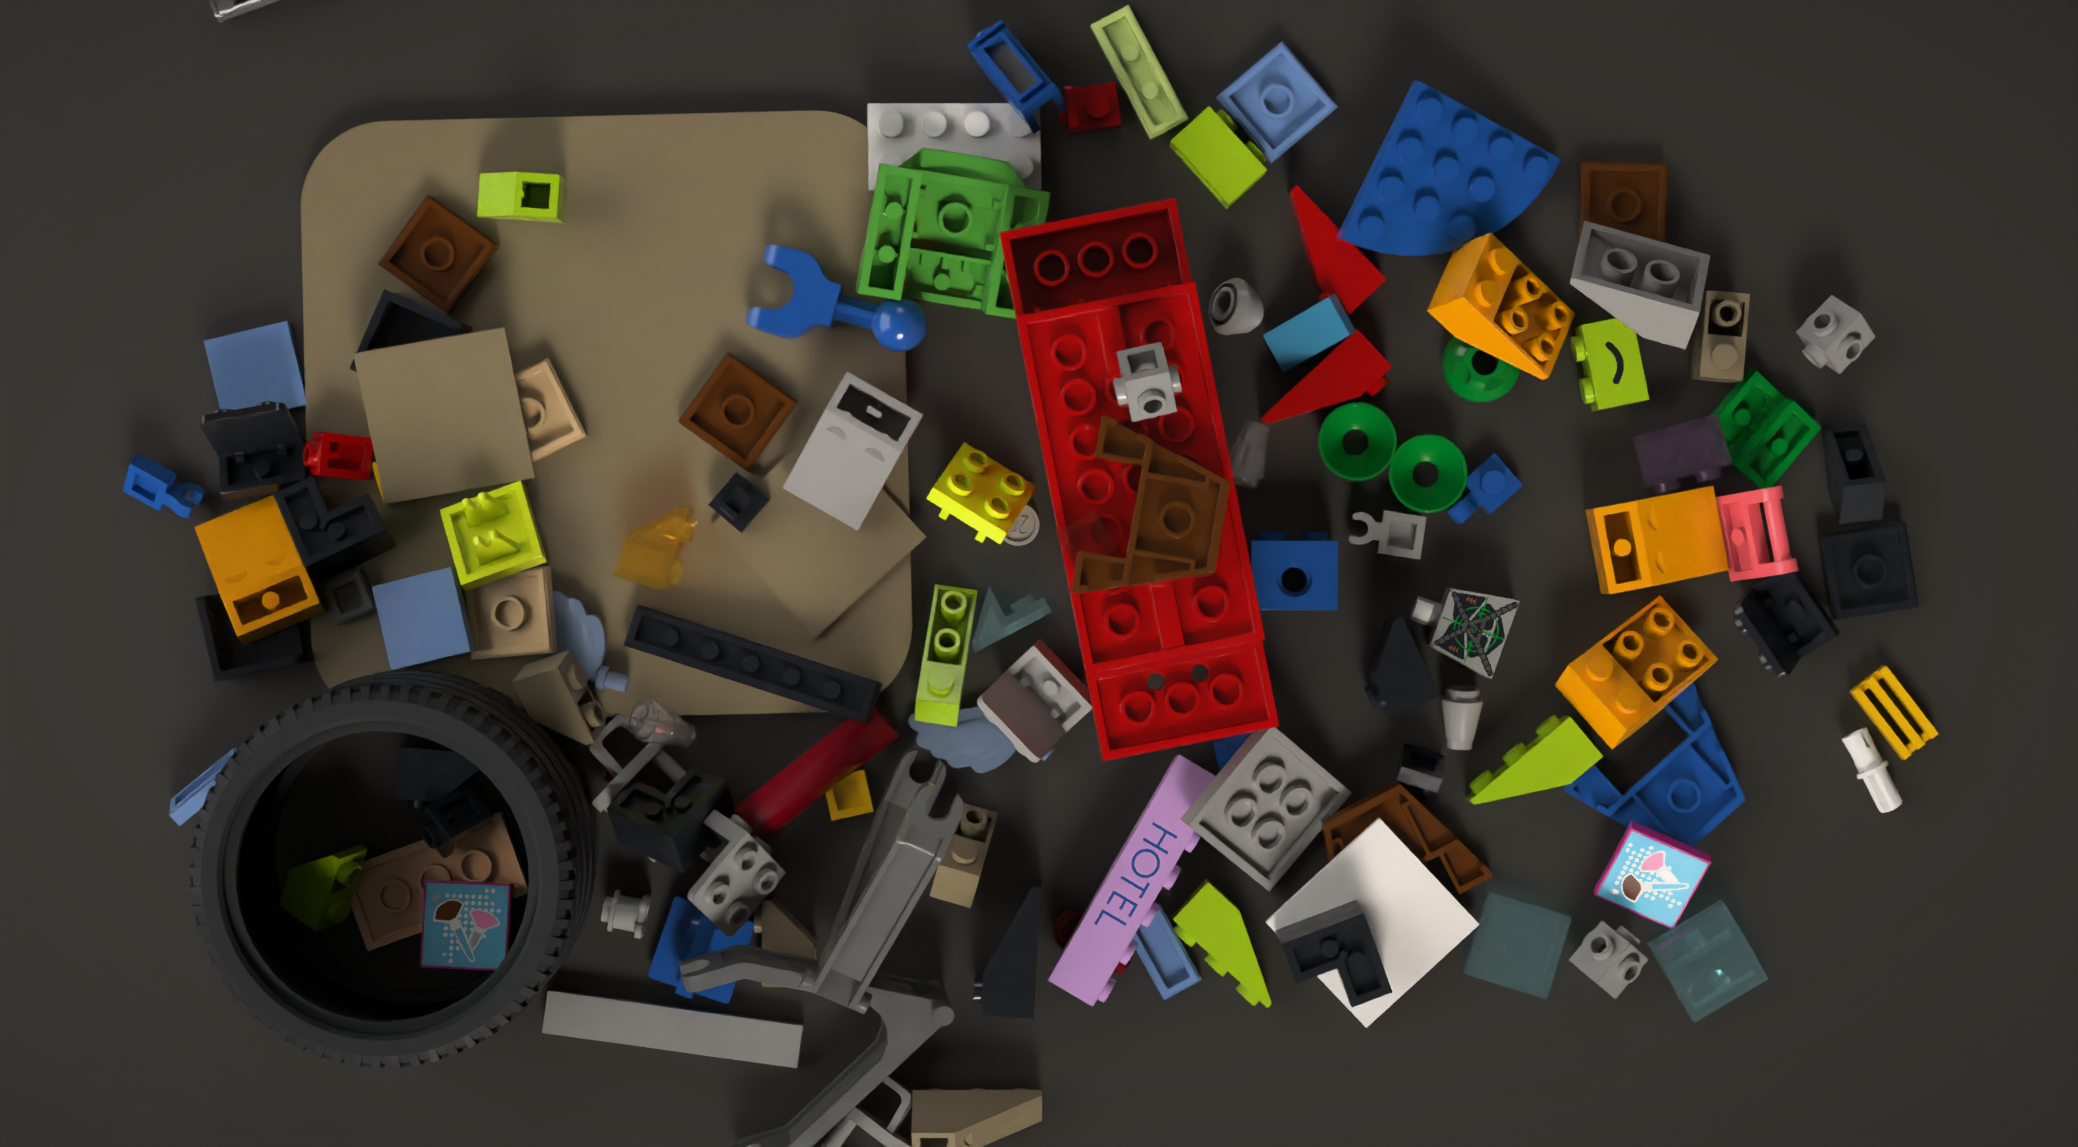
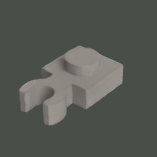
M1383 510L1381 522H1375L1367 513L1356 512L1351 514V519L1363 521L1366 524L1367 530L1361 537L1348 536V542L1355 545H1363L1371 540L1378 541L1376 553L1420 560L1427 517Z

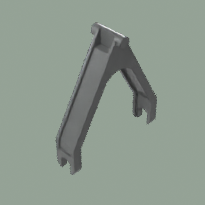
M916 748L905 751L895 768L878 806L816 970L807 967L799 984V987L861 1014H865L872 999V994L865 992L938 868L964 812V803L961 797L956 794L951 809L946 816L937 819L928 815L945 780L946 767L943 761L938 759L933 774L928 780L915 781L911 778L909 769L918 753Z
M741 944L686 959L680 963L679 967L684 987L690 993L703 991L741 979L810 992L799 987L806 968L810 967L816 970L820 960ZM876 972L865 991L872 994L869 1006L881 1016V1027L876 1040L786 1125L743 1137L734 1141L731 1146L812 1147L941 1026L951 1024L954 1019V1011L942 983L937 980L925 982Z

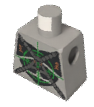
M1446 588L1441 603L1417 596L1409 620L1431 627L1426 645L1475 673L1492 679L1520 601Z

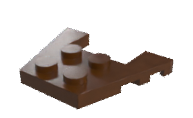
M1102 416L1095 458L1141 466L1142 468L1125 559L1078 551L1071 593L1081 594L1214 574L1231 482L1189 459L1154 443L1150 438L1128 429L1111 417Z
M1398 781L1321 820L1327 864L1379 817L1423 864L1439 856L1458 894L1493 877L1489 868Z

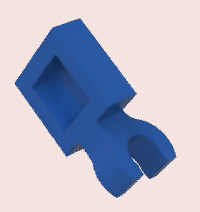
M140 453L129 464L122 490L159 512L166 505L175 514L187 519L191 516L194 504L186 500L200 505L205 494L204 489L197 484L174 483L176 477L174 472Z
M1495 453L1491 454L1468 475L1465 487L1468 493L1449 508L1446 513L1457 525L1463 523L1480 506L1487 514H1491L1523 485Z

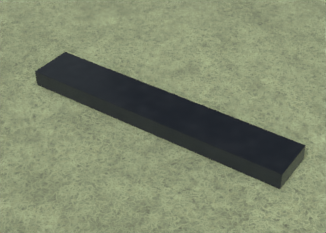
M638 604L624 642V646L868 725L870 724L882 687L881 682Z

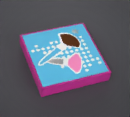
M1631 821L1596 884L1594 895L1674 929L1711 863V855Z
M425 880L420 967L496 971L510 950L513 884Z

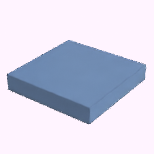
M1283 41L1216 97L1217 101L1271 164L1338 107Z
M290 321L204 341L220 409L235 410L253 407L265 401L284 403L288 410L304 407L307 404L305 380Z
M448 567L372 586L391 671L476 651L456 567Z

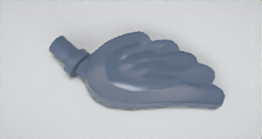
M554 591L553 600L558 652L545 653V656L549 657L571 649L576 662H579L584 667L587 681L596 683V689L605 691L606 688L626 693L631 677L613 672L611 667L604 665L607 653V634L602 618L595 614H589L581 599L569 598L564 592Z
M979 706L960 709L957 727L914 721L915 713L910 715L908 720L910 727L918 732L916 737L918 746L931 750L935 758L947 760L948 764L956 769L971 766L975 772L983 774L998 768L1016 752L1013 742L985 717ZM1054 746L1046 753L1042 760L1046 761L1055 750Z

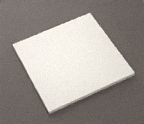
M1379 817L1265 921L1275 932L1298 921L1351 901H1357L1367 920L1392 993L1351 1007L1337 969L1317 977L1366 1028L1480 925Z

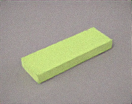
M1129 5L1090 25L1150 141L1189 120Z

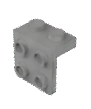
M1041 639L1027 650L977 699V705L983 711L985 717L1013 742L1014 747L1020 754L1026 756L1033 763H1037L1061 737L1092 709L1089 689Z
M714 809L703 823L726 847L689 890L688 899L722 933L731 937L748 921L751 914L761 904L762 900L774 890L786 872L770 856L773 850L756 835H750L753 829L744 820L735 814L728 819Z

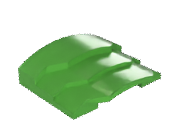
M923 147L899 166L879 163L855 291L858 294L901 300V297L979 309L988 315L1016 319L999 232L1044 224L1046 222L1051 193L1027 188L1007 161Z

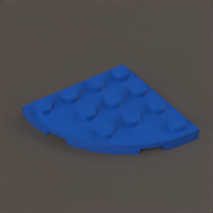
M1413 81L1336 237L1358 247L1401 256H1426L1460 249L1470 240L1490 232L1492 234L1521 214L1551 179L1562 159L1420 81Z

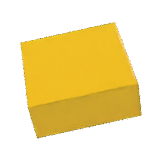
M865 769L852 772L838 783L837 786L825 793L831 821L874 812Z

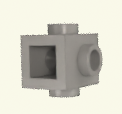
M1833 295L1811 314L1796 331L1805 345V348L1802 350L1805 357L1818 368L1827 365L1839 374L1851 362L1855 361L1875 338L1874 333L1862 314Z
M1162 342L1116 352L1121 377L1113 379L1119 406L1128 404L1132 422L1177 412L1174 393L1182 392L1177 366H1168Z
M1601 921L1593 931L1585 936L1582 945L1569 961L1616 999L1624 988L1638 977L1641 968L1649 959L1636 949L1641 941L1622 925L1615 931L1605 922Z

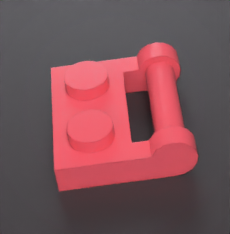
M1782 485L1716 497L1729 566L1730 582L1799 571L1797 559L1791 556L1780 500L1785 498ZM1763 502L1774 557L1773 562L1770 561L1759 504Z

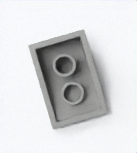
M1584 221L1570 284L1641 337L1686 349L1700 314L1710 255Z

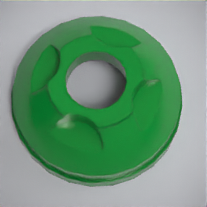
M1453 336L1447 343L1442 357V372L1450 389L1459 397L1476 403L1490 402L1508 393L1514 386L1520 369L1496 357L1497 366L1495 370L1489 375H1480L1472 366V357L1480 349Z
M1352 402L1334 409L1323 421L1318 434V449L1324 464L1332 473L1351 481H1363L1382 473L1391 463L1397 447V436L1390 418L1379 408L1364 402ZM1350 430H1360L1367 437V448L1360 455H1350L1343 448V436Z
M1433 434L1419 435L1404 442L1395 451L1388 470L1389 483L1396 498L1404 506L1422 513H1435L1453 505L1461 497L1468 478L1467 464L1459 448L1448 439ZM1420 462H1430L1437 469V480L1430 487H1421L1413 479V469Z

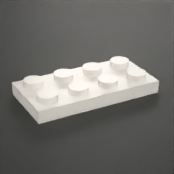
M868 103L869 192L875 191L879 163L899 166L923 147L1007 161L1027 188L1041 190V131L1039 130L1033 134L1009 103ZM1039 107L1032 114L1040 127Z

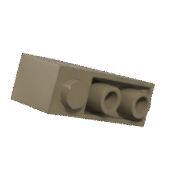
M938 1088L913 1090L912 1147H983L1042 1121V1090H1028L1025 1088L1013 1090H985L982 1088L970 1090H942Z

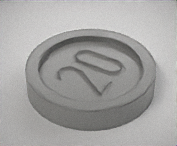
M1026 505L1004 538V541L1014 546L1026 545L1037 536L1040 526L1039 518L1030 506Z

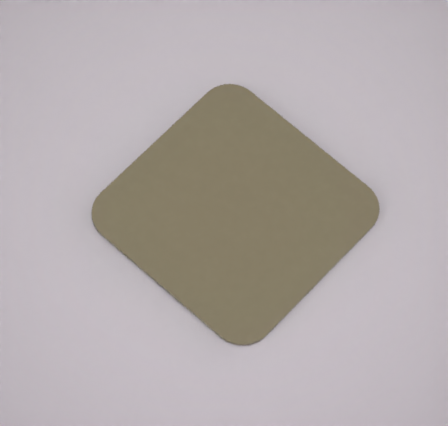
M817 110L378 121L356 126L337 136L319 153L308 171L301 196L305 397L307 401L305 405L306 441L312 439L313 432L371 438L357 372L350 369V366L354 359L353 353L358 350L384 289L473 327L471 332L505 326L514 373L546 358H550L588 436L533 462L536 477L521 480L526 487L547 562L534 567L550 566L553 592L558 590L564 592L569 598L581 599L589 614H595L602 618L607 634V653L604 665L611 667L613 672L631 677L626 693L606 688L605 691L599 690L595 687L596 683L587 681L594 699L602 704L606 717H615L618 713L624 717L827 712L624 646L637 604L881 682L880 693L895 679L907 658L913 627L911 552L814 638L714 528L712 523L721 515L708 505L736 472L754 486L813 433L846 372L855 375L907 405L906 351L894 352L884 348L876 340L872 330L835 320L833 329L818 326L800 337L786 339L754 329L745 323L746 315L751 308L779 309L788 304L794 294V282L790 275L771 268L764 261L763 254L765 247L768 245H778L811 254L823 269L825 277L829 281L841 284L844 287L842 293L844 296L880 305L888 299L858 294L855 291L862 248H864L870 209L874 197V192H869L867 127L848 116ZM530 172L561 175L567 180L564 223L478 218L480 173ZM427 194L500 245L451 315L446 314L378 265ZM727 352L799 402L750 472L741 468L678 422ZM907 444L885 482L883 489L910 518L909 453ZM373 449V452H372V462H375L376 459H375V454H374V449ZM372 465L370 481L314 476L318 481L330 511L368 493L376 505L385 528L393 536L397 545L321 583H318L310 574L325 610L324 613L311 618L312 651L317 669L328 688L361 676L391 671L377 610L337 626L320 586L358 569H363L372 589V586L448 567H455L440 509L462 502L465 498L476 497L481 492L487 493L514 482L384 504ZM461 586L462 592H463L464 601H465V605H466L465 590H464L463 587ZM471 652L399 670L441 672L443 675H456L479 682L482 687H491L515 700L513 704L521 708L524 705L512 682L525 664L546 658L545 654L471 660Z

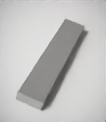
M549 989L547 991L542 1033L797 1068L804 1024Z

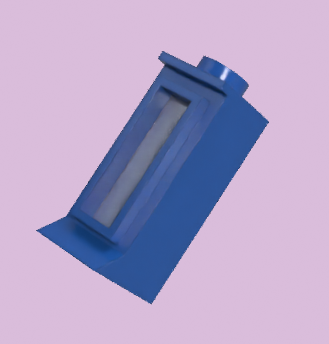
M1001 19L991 27L981 30L975 39L967 44L978 66L1033 134L1041 128L1032 113L1047 101L1051 100L1061 113L1068 109L1057 86L1051 82Z

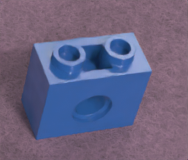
M1259 532V540L1249 541V559L1259 610H1338V541H1328V532H1302V541H1285V532ZM1291 567L1301 570L1305 578L1303 587L1297 592L1287 591L1281 581L1282 574Z

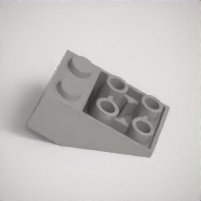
M846 372L786 480L783 489L858 531L920 423L923 414L855 375Z

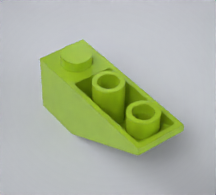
M935 584L916 696L914 721L957 727L978 590Z
M1554 714L1535 729L1539 736L1526 747L1520 742L1502 757L1505 764L1492 774L1489 770H1486L1474 779L1469 785L1472 792L1466 796V799L1476 805L1569 785L1599 761L1603 755L1570 716L1563 715L1558 719Z
M1206 878L1171 915L1172 919L1177 923L1173 931L1190 947L1196 942L1209 953L1204 960L1222 977L1227 972L1234 976L1240 982L1235 989L1249 1003L1255 1006L1260 1001L1269 1008L1272 1002L1240 910Z

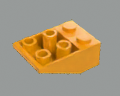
M1491 232L1466 242L1460 249L1453 250L1427 309L1454 337L1542 380L1549 378L1575 316V312Z
M1714 486L1585 510L1601 594L1625 592L1729 570Z
M274 495L194 527L236 635L243 645L325 612L311 576L304 568Z
M1658 596L1571 662L1556 682L1555 687L1611 749H1614L1717 662L1718 658L1661 596Z

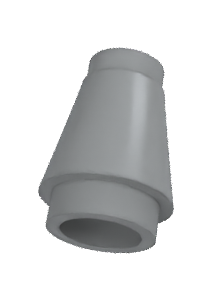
M1468 685L1446 686L1445 695L1441 696L1447 748L1455 750L1472 749L1484 699L1480 698V688Z

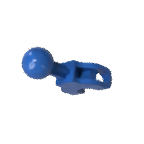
M768 245L765 247L764 261L771 268L790 275L794 282V294L789 303L779 309L751 308L745 319V323L750 327L782 338L793 339L806 334L809 330L818 326L833 329L834 322L837 320L872 330L879 344L894 352L911 350L924 338L927 329L926 315L921 306L914 300L901 297V300L887 299L880 305L844 296L842 295L844 287L841 284L829 281L825 277L823 269L811 254L778 245Z

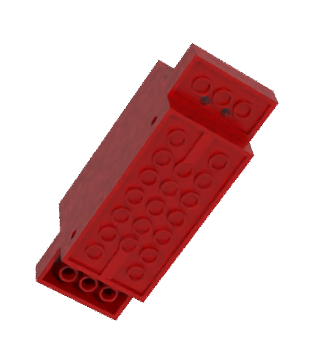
M1176 198L999 232L1103 761L1279 727L1262 641L1265 640L1259 604L1196 284L1191 279ZM1162 342L1168 366H1177L1182 392L1174 393L1177 412L1132 422L1128 404L1119 406L1113 379L1121 377L1116 352ZM1102 416L1111 417L1128 429L1150 438L1154 443L1189 459L1231 482L1214 574L1081 594L1071 593L1078 551L1125 559L1142 468L1141 466L1095 458ZM1202 664L1206 668V676L1202 680H1194L1191 676V670L1195 665ZM1153 673H1159L1163 677V684L1157 689L1149 688L1147 685V679Z

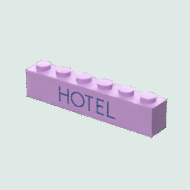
M1180 754L1174 757L1050 970L1046 980L1092 1007L1097 1000L1102 1003L1105 1002L1116 983V980L1111 975L1119 962L1124 965L1128 963L1138 945V942L1133 940L1135 933L1140 925L1145 927L1150 925L1160 907L1159 904L1154 902L1162 887L1170 890L1182 868L1176 865L1182 852L1185 849L1191 853L1201 837L1184 823L1181 817L1216 777L1215 775Z

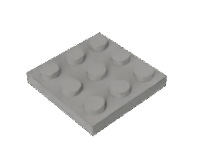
M1275 727L1252 732L1181 817V820L1270 892L1321 831V820L1336 813L1352 792Z

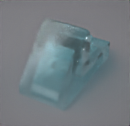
M989 586L972 641L974 651L977 652L1052 613L1045 597L1036 601L1032 593L1011 604L1010 607L1013 613L1006 616L992 588Z

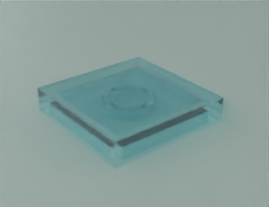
M1488 890L1478 921L1480 925L1476 927L1463 973L1547 999L1572 917Z

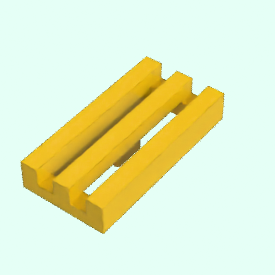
M1882 665L1849 691L1902 760H1906L1913 751L1919 750L1925 745L1926 741L1933 739L1939 734L1886 665ZM1881 678L1920 727L1922 732L1919 735L1877 681ZM1870 688L1910 740L1906 745L1901 742L1865 695L1864 691Z

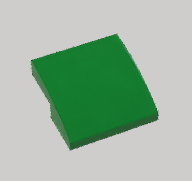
M1749 369L1744 374L1743 381H1739L1697 430L1695 435L1753 485L1763 489L1772 487L1822 427L1793 400L1785 398L1759 372Z

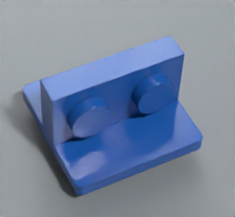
M676 896L672 902L648 976L677 987L675 993L692 999L695 994H699L722 1003H728L731 1000L737 981L690 993L684 987L679 965L686 959L741 944L749 946L754 932V921L748 920L735 935L728 937L689 899Z

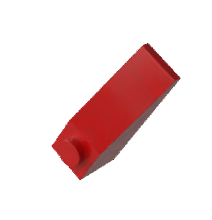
M1297 185L1291 190L1288 198L1315 286L1322 293L1317 299L1321 302L1336 294L1347 316H1349L1386 278L1355 245L1336 237L1340 229Z
M1356 329L1355 333L1348 336L1269 409L1260 420L1264 425H1268L1357 399L1365 392L1372 398L1390 381L1385 373L1392 366L1365 336Z

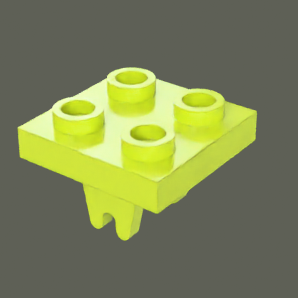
M964 442L926 499L942 508L938 516L946 521L949 514H952L979 531L975 537L977 541L983 543L987 536L1001 544L1037 487L1026 481L1021 475L1010 471L989 458L984 452Z
M521 480L487 493L481 492L476 497L465 498L462 502L440 509L460 585L465 591L547 562L526 487Z

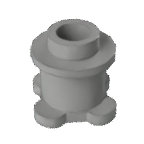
M616 889L614 897L606 896L601 921L608 923L607 931L612 932L615 928L635 932L634 938L641 939L646 927L651 895L645 894L641 899L621 895V890Z

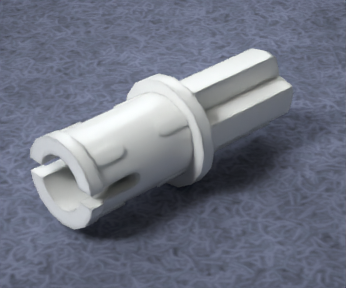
M1867 727L1844 736L1842 741L1859 772L1856 776L1858 779L1863 778L1878 810L1881 813H1886L1898 808L1902 804V799L1886 769L1889 763L1887 760H1882Z

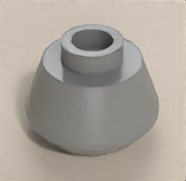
M1232 278L1220 284L1214 291L1209 303L1208 314L1210 322L1217 333L1222 335L1243 334L1252 331L1261 323L1264 316V307L1260 295L1245 280Z

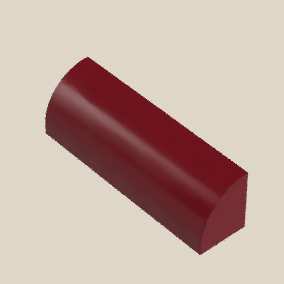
M876 705L869 725L852 719L846 720L737 805L734 811L753 829L752 832L758 838L766 841L823 797L825 793L837 786L838 783L852 772H855L900 737V735Z

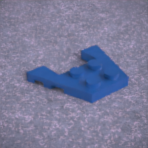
M1694 682L1663 708L1687 734V737L1621 795L1595 765L1591 766L1571 784L1562 787L1567 794L1627 828L1631 821L1691 847H1694L1746 800L1727 756L1721 748L1711 726V720L1699 699Z

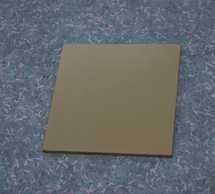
M505 326L353 353L385 504L536 477Z
M810 434L754 485L770 501L743 533L738 531L722 516L715 520L712 525L810 634L816 638L919 545L926 536L883 488L858 531L783 489L786 480L811 436Z

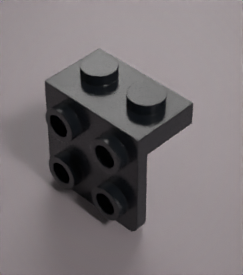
M265 401L253 407L235 410L219 409L212 414L200 417V428L219 458L220 494L225 502L274 494L309 477L308 466H305L303 462L306 440L284 403Z
M1799 571L1762 578L1749 586L1734 606V621L1738 629L1744 636H1751L1760 649L1758 656L1763 666L1770 673L1775 672L1780 679L1789 676L1803 656L1833 640L1840 633Z

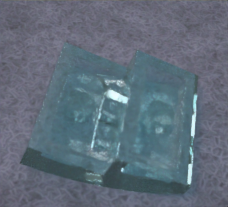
M1722 900L1647 943L1664 976L1673 986L1685 1011L1694 1023L1768 980L1748 941Z

